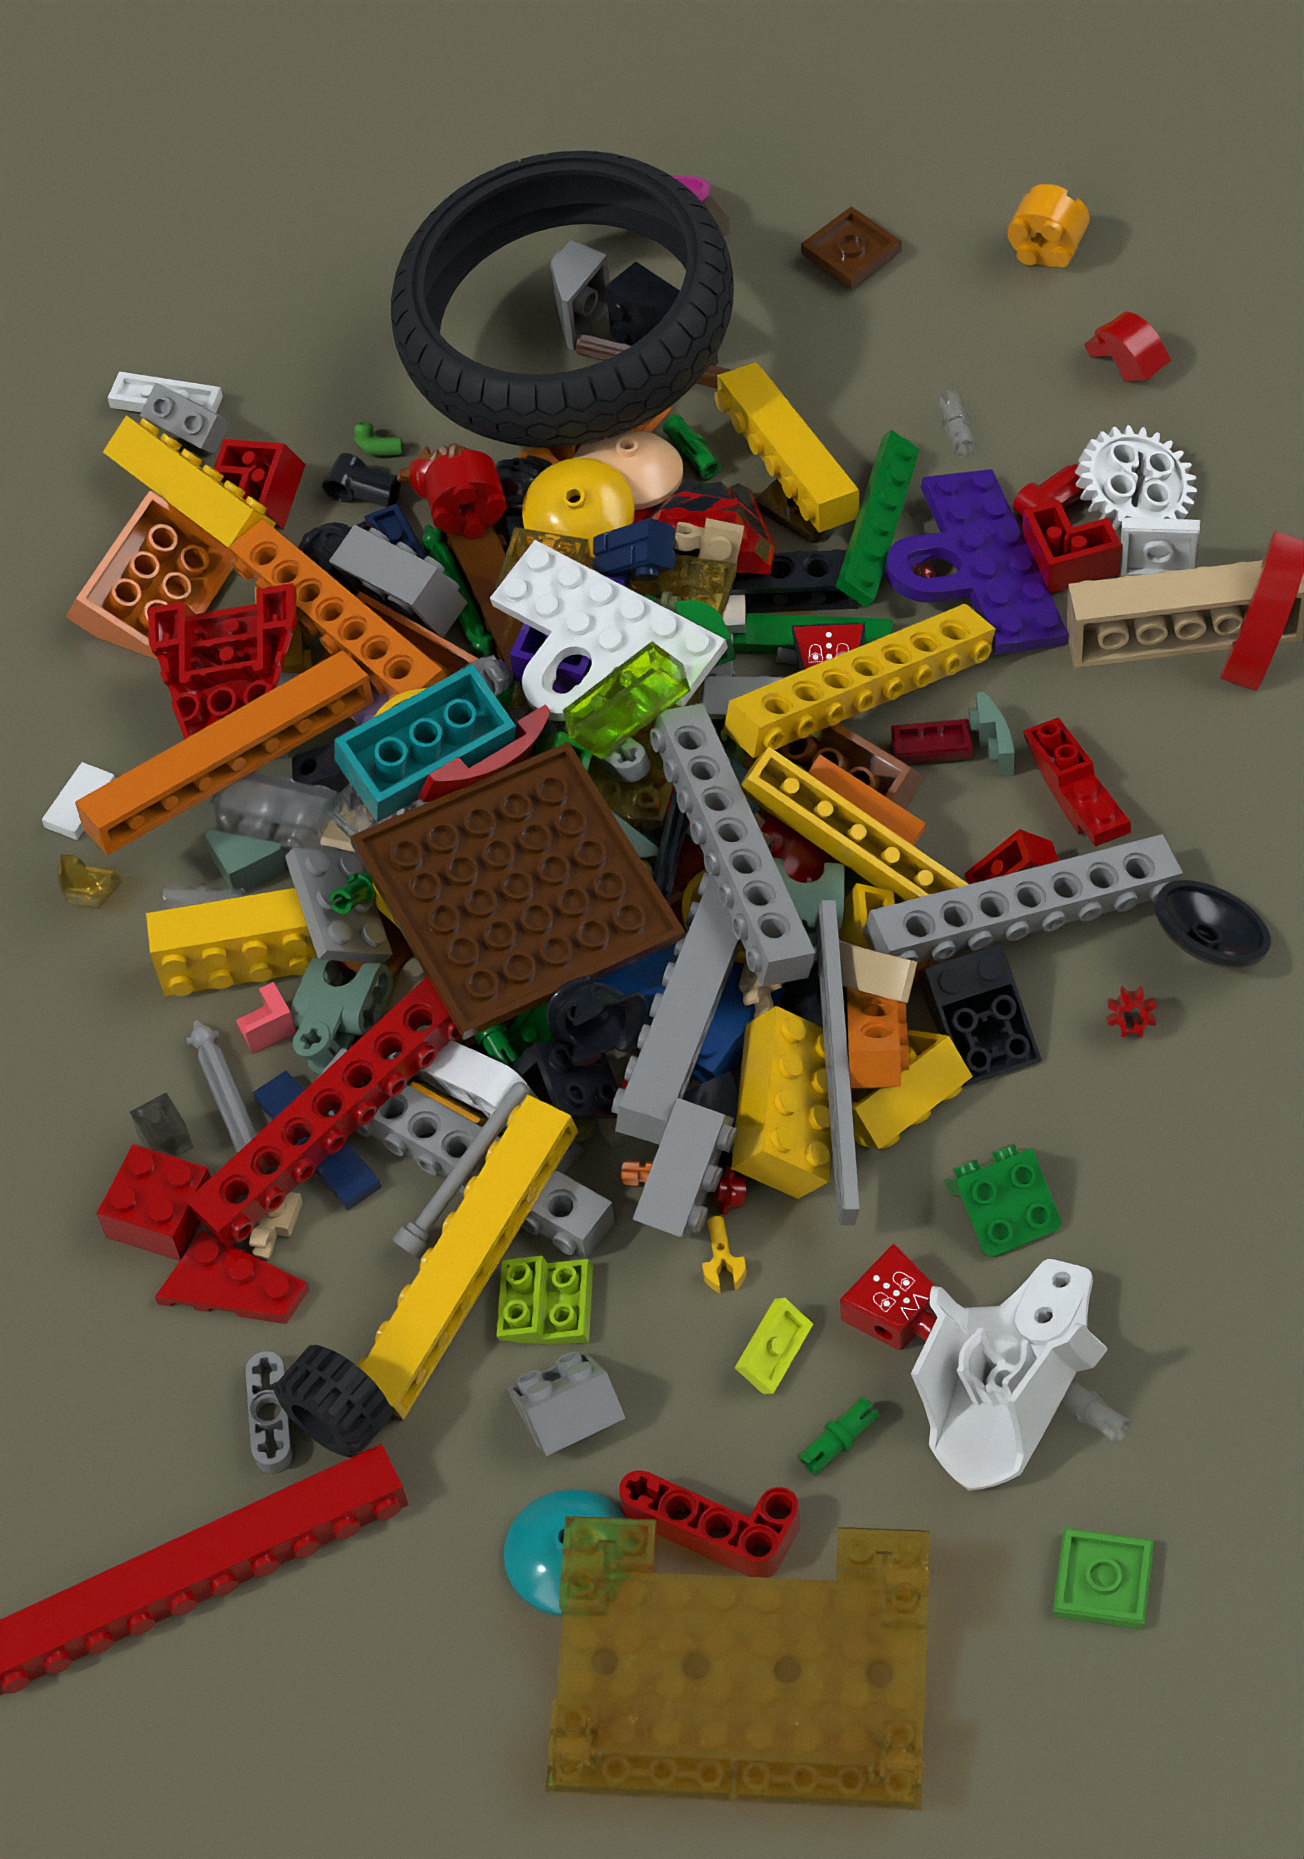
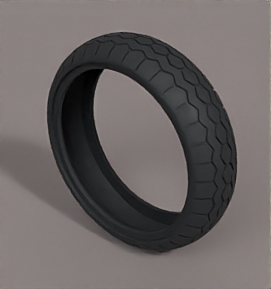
M559 151L547 153V156L539 154L522 158L521 162L516 160L496 167L494 170L479 175L449 195L423 221L405 248L395 274L391 296L392 331L401 362L414 385L435 409L457 425L477 435L518 446L558 448L577 446L578 443L580 445L604 440V437L611 438L623 434L632 428L650 421L676 403L702 377L723 342L731 318L734 296L733 268L726 241L714 217L691 190L666 172L637 159L606 152ZM582 224L623 228L639 233L659 243L670 251L686 269L683 285L677 299L659 324L641 340L623 352L588 367L553 374H521L501 371L482 365L461 354L440 334L445 309L453 293L469 272L503 246L538 231Z

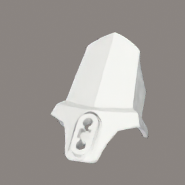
M1054 1259L1044 1260L1022 1286L1000 1306L963 1308L942 1287L932 1286L930 1306L938 1318L911 1375L923 1401L931 1427L929 1446L946 1472L968 1491L997 1486L1022 1474L1076 1372L1094 1368L1108 1350L1087 1328L1089 1298L1093 1284V1276L1089 1269ZM1050 1312H1051L1052 1315H1053V1317L1051 1318V1320L1048 1321L1047 1323H1043L1044 1321L1050 1319V1317H1051Z

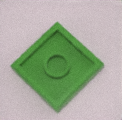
M1064 1528L1053 1617L1144 1630L1154 1540Z

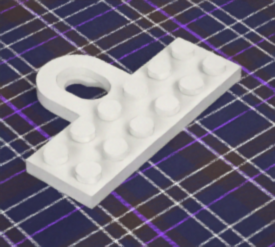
M536 540L533 541L490 597L493 607L549 636L527 664L522 678V687L528 704L534 711L546 704L550 709L549 720L567 721L584 715L593 708L618 674L680 707H684L728 648L726 639ZM580 654L592 660V666L587 675L570 692L559 694L552 689L553 683L557 678V667L564 658Z

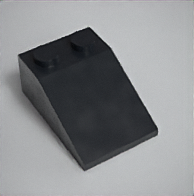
M635 261L606 285L610 333L613 339L630 345L637 343L664 318L677 299L680 290ZM717 354L714 357L711 365L718 364Z

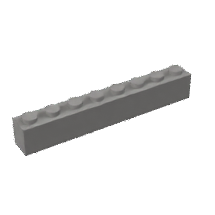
M704 872L698 890V895L702 896L700 903L693 901L688 913L686 925L690 926L688 933L685 932L684 939L676 943L674 955L678 956L676 964L669 962L666 967L662 986L666 987L664 994L656 993L650 1010V1017L654 1018L651 1026L644 1024L637 1043V1048L641 1049L639 1057L631 1056L624 1077V1080L629 1081L626 1090L618 1088L611 1112L618 1114L615 1131L659 1145L676 1099L683 1098L742 944V940H738L733 933L732 917L728 908L723 907L719 901L718 885L715 878L707 872Z

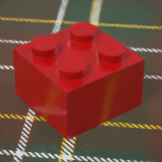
M132 1144L96 1213L106 1238L180 1261L201 1223L186 1203V1200L211 1178L208 1167Z

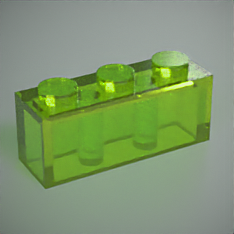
M651 641L563 709L569 738L598 758H604L691 691L683 663Z

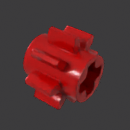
M1121 986V994L1116 1000L1113 998L1107 999L1108 1008L1115 1011L1107 1016L1108 1026L1118 1024L1121 1038H1124L1127 1033H1137L1142 1038L1143 1029L1147 1024L1151 1026H1156L1157 1024L1156 1017L1148 1013L1157 1007L1155 998L1145 1000L1142 986H1139L1136 992L1127 991L1124 986ZM1133 1007L1139 1009V1013L1133 1012L1130 1017L1125 1016L1124 1011L1131 1012Z

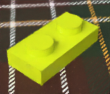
M775 1298L737 1362L735 1369L762 1394H774L812 1328L813 1323L786 1298Z

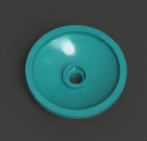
M567 1489L543 1495L527 1505L517 1515L508 1530L503 1555L509 1581L516 1593L526 1603L546 1614L576 1617L587 1615L606 1607L625 1590L636 1568L638 1550L633 1527L628 1517L615 1503L591 1491ZM566 1535L575 1537L574 1542L571 1544H562L560 1540Z

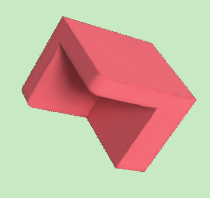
M274 982L259 989L264 1006L236 1020L237 1027L252 1054L296 1034L291 1012Z

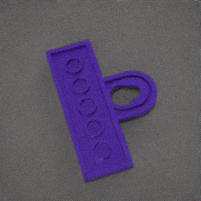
M993 470L923 477L920 488L940 533L909 536L893 544L889 550L884 568L886 579L892 588L904 597L918 602L930 603L970 598L976 613L996 628L992 642V649L995 655L1066 645L1069 633ZM941 558L952 563L957 572L949 576L924 578L914 574L912 568L922 565L928 559Z

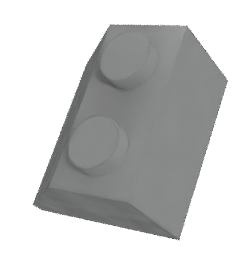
M570 240L561 251H558L553 256L550 268L553 275L557 313L567 348L574 351L579 335L582 333L588 334L608 310L606 285L610 281L607 255Z

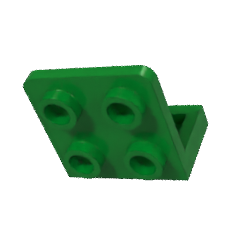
M1015 1143L991 1152L993 1160L981 1165L978 1164L977 1159L965 1162L953 1168L954 1176L944 1179L949 1194L961 1197L981 1251L985 1256L994 1257L1057 1231L1061 1227V1218L1033 1148L1017 1149Z

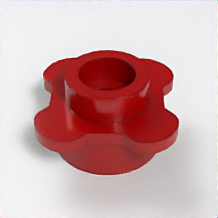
M726 1166L715 1192H712L713 1201L719 1203L718 1210L720 1215H726L728 1208L742 1207L746 1193L744 1176L742 1174H734L731 1166Z

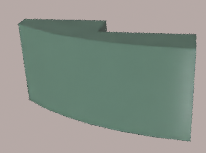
M984 691L976 692V708H969L970 731H978L979 746H988L989 761H997L998 777L1014 776L1015 752L1007 723L993 700Z

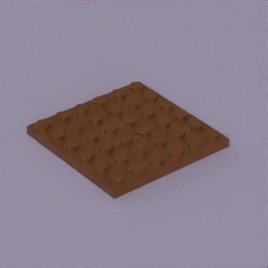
M569 742L351 836V845L463 1040L548 1002L552 994L561 985L570 980L587 975L593 976L594 980H597L674 945L685 938V930Z

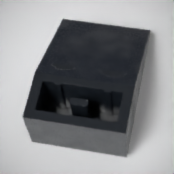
M1002 943L924 968L917 973L929 1012L939 1034L950 1037L973 1076L963 1084V1087L1042 1061Z

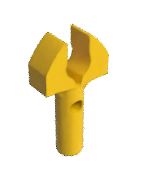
M713 1216L707 1222L713 1258L710 1262L702 1263L704 1281L711 1289L720 1294L718 1275L722 1272V1267H726V1270L733 1274L735 1291H737L747 1276L744 1256L734 1257L730 1254L724 1219L721 1216Z

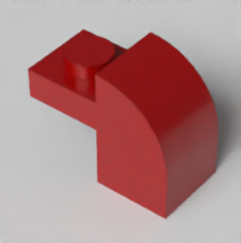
M1124 311L1113 321L1097 328L1094 332L1095 336L1084 344L1090 357L1112 356L1124 381H1146L1171 362L1160 337L1152 326L1142 317L1128 311Z

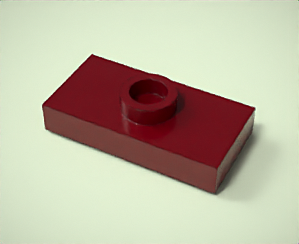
M969 719L891 725L893 755L905 764L973 758Z

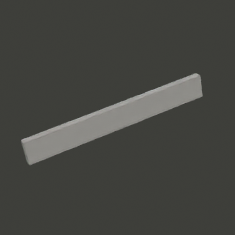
M821 900L815 917L837 1220L840 1226L855 1225L860 1205L836 900Z

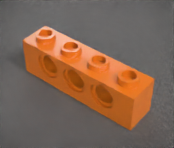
M847 987L850 1088L901 1087V1070H909L906 1002Z

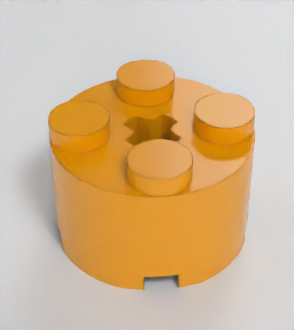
M1052 184L1036 185L1030 189L1029 193L1024 195L1007 230L1008 239L1017 251L1016 257L1021 263L1025 265H1034L1036 263L1060 268L1068 266L1090 221L1088 209L1079 198L1075 202L1066 195L1068 190Z

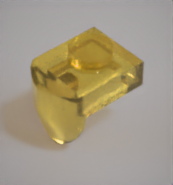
M69 854L60 855L58 881L61 891L69 904L101 909L122 883L115 870L86 866L76 856Z

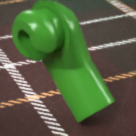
M368 421L358 422L354 426L356 435L353 438L355 444L371 456L403 455L402 437L380 438L373 432V424Z

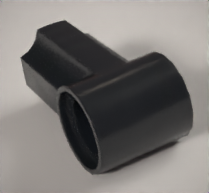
M342 453L331 467L322 483V487L329 497L339 502H349L354 497L389 507L398 501L402 483L397 481V475L369 468L357 456L350 453Z

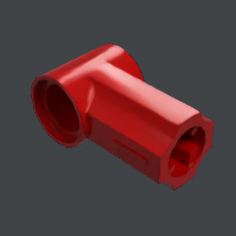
M1078 465L1065 466L1039 486L1035 483L1025 485L1016 495L1013 501V509L1023 516V509L1060 500L1063 509L1071 505L1081 497L1084 491L1083 488L1076 487L1080 477L1075 474Z

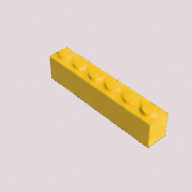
M753 362L717 375L718 391L715 392L714 396L718 409L729 416L735 431L738 434H743L748 441L752 453L761 457L769 475L775 476L782 484L785 495L789 499L792 498L799 506L802 517L806 521L810 520L819 533L856 520L859 513V489L757 362Z
M126 415L103 450L104 454L227 547L233 544L262 518L273 528L276 525L273 520L264 514L268 509L250 496L244 500L242 498L246 493L244 490L228 480L223 484L221 481L224 476L207 464L201 468L200 465L203 462L201 458L185 448L181 453L179 449L182 444L165 433L161 437L158 436L161 429L145 418H142L138 423Z
M769 746L756 759L740 783L745 797L877 888L893 891L894 899L899 903L969 885Z

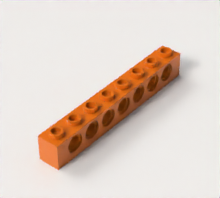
M263 518L228 547L236 560L232 564L234 569L245 581L253 579L257 589L293 583L296 586L297 621L302 629L310 637H314L317 634L322 645L332 656L343 650L368 674L370 686L378 695L385 693L389 696L388 700L398 694L409 690L429 688L447 678L437 664Z

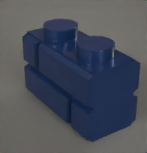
M648 518L596 535V537H593V554L596 556L593 559V570L601 575L624 580L625 587L628 589L631 588V582L637 580L655 581L659 578V573L675 568V551L672 549V546H675V529L670 524Z

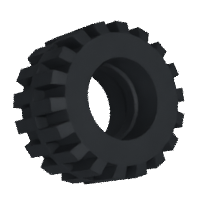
M309 1345L274 1385V1393L281 1407L291 1420L317 1443L345 1457L351 1458L362 1453L392 1416V1410L385 1395L363 1370L343 1355L320 1345Z

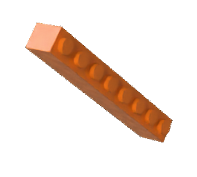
M343 650L75 801L83 829L107 856L374 703L368 674Z

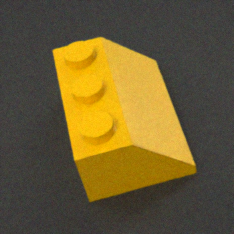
M908 1030L909 1070H901V1087L850 1088L854 1140L860 1146L878 1150L891 1147L900 1139L899 1134L910 1125H916L926 1120L931 1115L933 1107L941 1101L952 1099L962 1091V1085L973 1076L949 1036Z

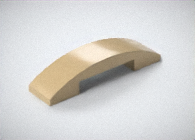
M839 940L842 986L908 1003L917 966L916 961L877 952Z

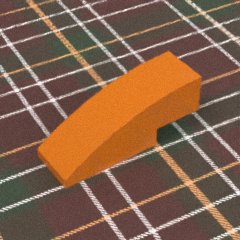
M820 754L808 771V774L913 846H915L928 824Z

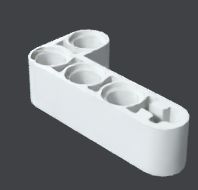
M421 1026L417 1031H424L427 1028ZM450 1041L437 1053L435 1060L430 1066L420 1069L412 1077L483 1111L488 1119L513 1084L517 1082H522L527 1086V1095L539 1100L525 1080L513 1069L455 1041ZM401 1052L393 1053L390 1059L398 1057ZM507 1123L505 1124V1126L503 1127V1129L500 1131V1132L503 1133V1134H504V1132H505L506 1129H507Z

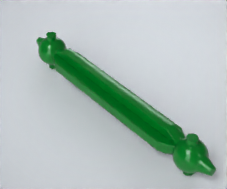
M427 524L422 537V542L425 546L424 551L429 553L431 558L438 561L445 568L444 575L459 584L458 592L467 601L458 619L468 640L472 642L471 650L474 654L473 656L478 659L492 656L494 651L493 637L487 634L451 552L444 544L443 530L437 527L435 529Z

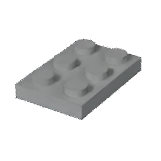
M292 848L285 856L318 960L385 963L393 953L375 900L368 904H359L346 914H339L331 907V904L338 901L340 897L334 901H329L331 892L345 885L351 875L357 872L358 874L365 872L357 854L354 852Z

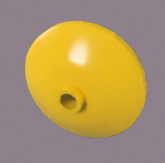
M592 458L566 459L546 468L529 486L522 506L523 524L530 541L533 543L536 540L578 563L592 562L596 558L593 554V537L633 524L635 515L633 494L623 475L611 465ZM577 495L581 497L575 503L569 502L572 496Z

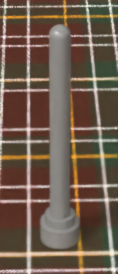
M517 1082L513 1084L415 1223L410 1221L407 1227L401 1226L392 1239L396 1244L416 1258L420 1259L429 1247L427 1241L431 1235L428 1232L503 1129L512 1110L517 1105H520L527 1095L528 1088L524 1083Z

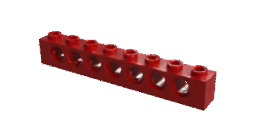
M427 976L186 1200L196 1218L228 1249L237 1241L246 1239L253 1231L255 1224L268 1212L278 1209L289 1192L299 1183H304L310 1179L316 1167L329 1155L337 1153L356 1129L368 1124L376 1115L377 1110L390 1097L399 1095L406 1087L407 1081L420 1069L430 1066L441 1049L450 1041H454L461 1036ZM431 1024L426 1030L417 1031L422 1025ZM395 1052H401L398 1057L391 1060H386L389 1055ZM371 1080L365 1087L356 1088L361 1082ZM340 1108V1111L334 1116L326 1117L331 1110ZM310 1137L306 1143L296 1145L300 1139ZM279 1165L275 1172L265 1174L270 1167ZM248 1194L244 1201L234 1203L239 1196Z

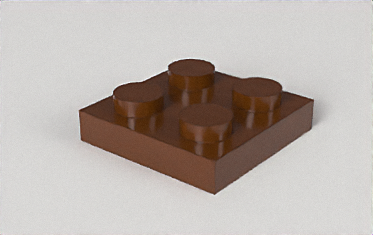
M852 206L801 243V254L850 289H853L902 251V241Z

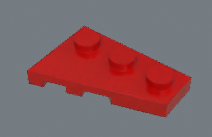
M201 1230L155 1295V1299L158 1305L171 1307L173 1303L193 1306L194 1310L210 1312L211 1309L235 1312L237 1317L287 1324L309 1292L307 1282L234 1246L228 1249L218 1238Z

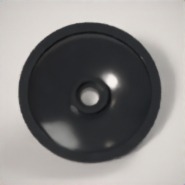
M1178 880L1163 886L1155 899L1154 909L1163 931L1184 952L1202 962L1226 968L1247 967L1261 962L1270 949V933L1260 916L1245 902L1221 888L1198 881Z

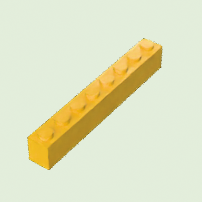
M530 1095L526 1096L522 1105H517L512 1110L507 1121L506 1131L501 1139L494 1141L488 1149L485 1158L486 1163L479 1175L473 1176L469 1180L464 1190V1199L457 1211L451 1212L445 1219L442 1226V1235L435 1247L429 1248L423 1255L420 1262V1271L413 1283L407 1284L401 1291L397 1301L398 1307L391 1319L381 1324L376 1333L375 1345L367 1357L361 1358L357 1363V1366L381 1389L391 1407L392 1415L402 1420L407 1416L577 1135L578 1129L571 1115Z

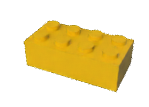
M295 888L146 913L150 955L164 997L172 995L185 996L191 992L213 988L225 989L231 985L248 982H266L271 978L289 975L301 976L304 975L312 958L317 956Z
M775 1006L747 1023L745 1027L735 1127L737 1128V1133L734 1140L731 1169L797 1199L830 1182L832 1140L824 1033L822 1027Z

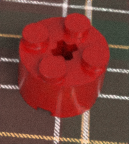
M471 449L460 450L461 455L449 458L447 453L434 460L424 474L425 491L433 524L447 533L464 535L468 539H477L482 537L486 529L501 518L507 508L498 470L493 459L481 451Z

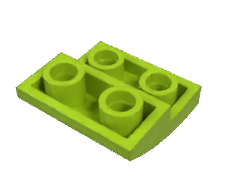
M542 1255L502 1260L497 1338L501 1341L541 1345L589 1343L593 1265L588 1259L547 1263Z

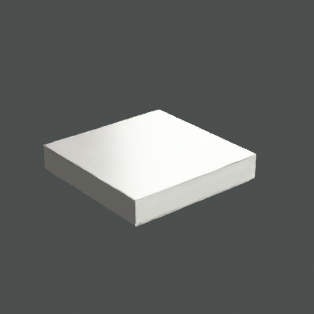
M1122 517V549L1119 577L1154 574L1161 571L1171 572L1195 569L1197 565L1200 520Z

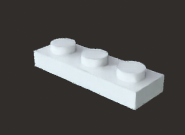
M119 372L109 393L108 402L110 408L141 412L155 383H158L216 413L223 395L221 387Z

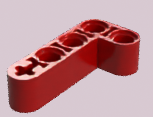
M632 1471L623 1477L619 1485L622 1511L632 1524L758 1580L767 1579L777 1572L800 1528L798 1498L794 1492L784 1487H773L765 1491L751 1516L747 1517L647 1471ZM776 1510H785L790 1513L784 1519H774L769 1516ZM677 1511H685L690 1514L683 1520L677 1521L670 1518ZM716 1529H725L730 1532L726 1537L719 1539L712 1538L709 1535ZM756 1547H764L770 1550L768 1554L762 1557L749 1554Z

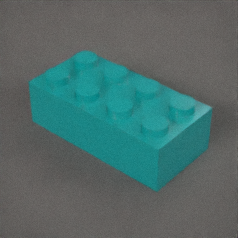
M471 664L336 738L335 761L378 823L419 800L418 795L428 775L457 757L468 768H471L512 743L515 739L516 725L475 666Z

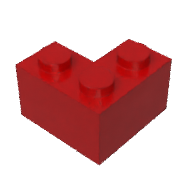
M223 439L213 469L224 476L222 479L224 483L228 480L246 492L242 497L244 500L250 496L268 509L264 514L276 523L274 529L284 530L306 464L285 443Z
M1060 500L1023 509L1022 534L1050 594L1068 589V585L1072 583H1080L1086 580L1097 581L1120 575L1122 545L1109 518L1072 527Z

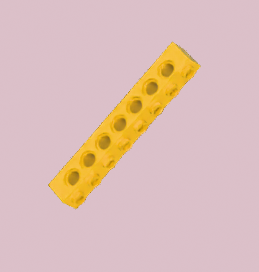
M962 604L729 700L724 732L753 758L760 756L768 746L777 750L784 745L801 738H806L812 733L831 725H836L859 713L867 712L871 708L890 700H895L899 696L918 688H923L946 676L954 675L958 671L982 663L989 658L996 628L968 605Z

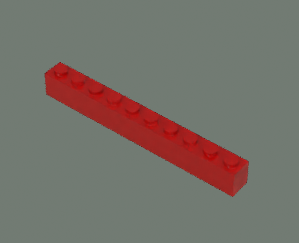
M379 1444L0 1619V1695L21 1691L28 1686L30 1681L47 1673H59L67 1669L73 1661L88 1654L102 1653L108 1650L114 1642L126 1636L143 1634L153 1628L156 1622L171 1615L179 1616L193 1610L197 1603L212 1596L227 1595L235 1590L238 1584L255 1576L264 1577L270 1575L277 1570L279 1565L296 1557H308L314 1554L320 1546L335 1539L349 1538L356 1534L361 1527L375 1520H387L394 1517L400 1512L401 1508L408 1506L403 1485L383 1444Z

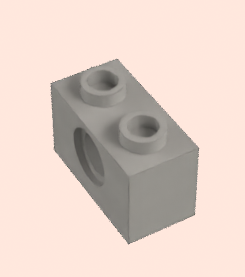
M155 383L139 415L195 446L212 453L216 452L231 422L158 383Z

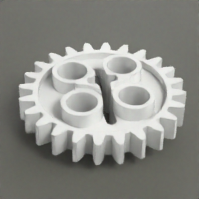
M1130 425L1126 426L1122 434L1116 427L1111 429L1109 435L1102 431L1096 440H1090L1078 460L1080 464L1075 474L1080 477L1076 487L1084 489L1080 499L1091 500L1092 504L1088 511L1095 512L1099 510L1102 513L1100 519L1109 518L1112 520V526L1115 531L1122 525V517L1184 519L1194 504L1192 499L1197 489L1192 487L1196 480V476L1187 474L1192 464L1179 461L1184 452L1177 451L1173 453L1170 450L1173 444L1171 440L1164 444L1160 443V433L1158 432L1152 438H1149L1144 427L1141 428L1138 434H1134ZM1139 457H1140V458H1141V464H1140V468H1139V470H1138V472H1137V474H1136V473H1134V472H1135V470L1137 469V467H1138V465H1139L1138 459H1139ZM1135 489H1137L1138 491H1137V493L1135 494V496H1134V498H1133V503H1134V507H1133L1132 504H1131L1132 495L1134 494Z

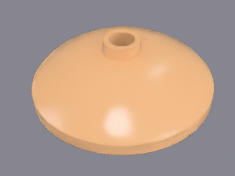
M631 429L611 438L604 437V440L594 443L583 444L573 457L597 459L618 470L631 488L635 510L649 508L667 500L679 488L683 477V463L678 451L663 438L638 429Z

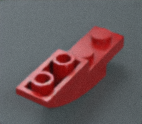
M1059 717L1023 731L1027 745L1045 782L1078 835L1085 833L1093 845L1097 847L1131 833V821L1096 777L1093 761Z

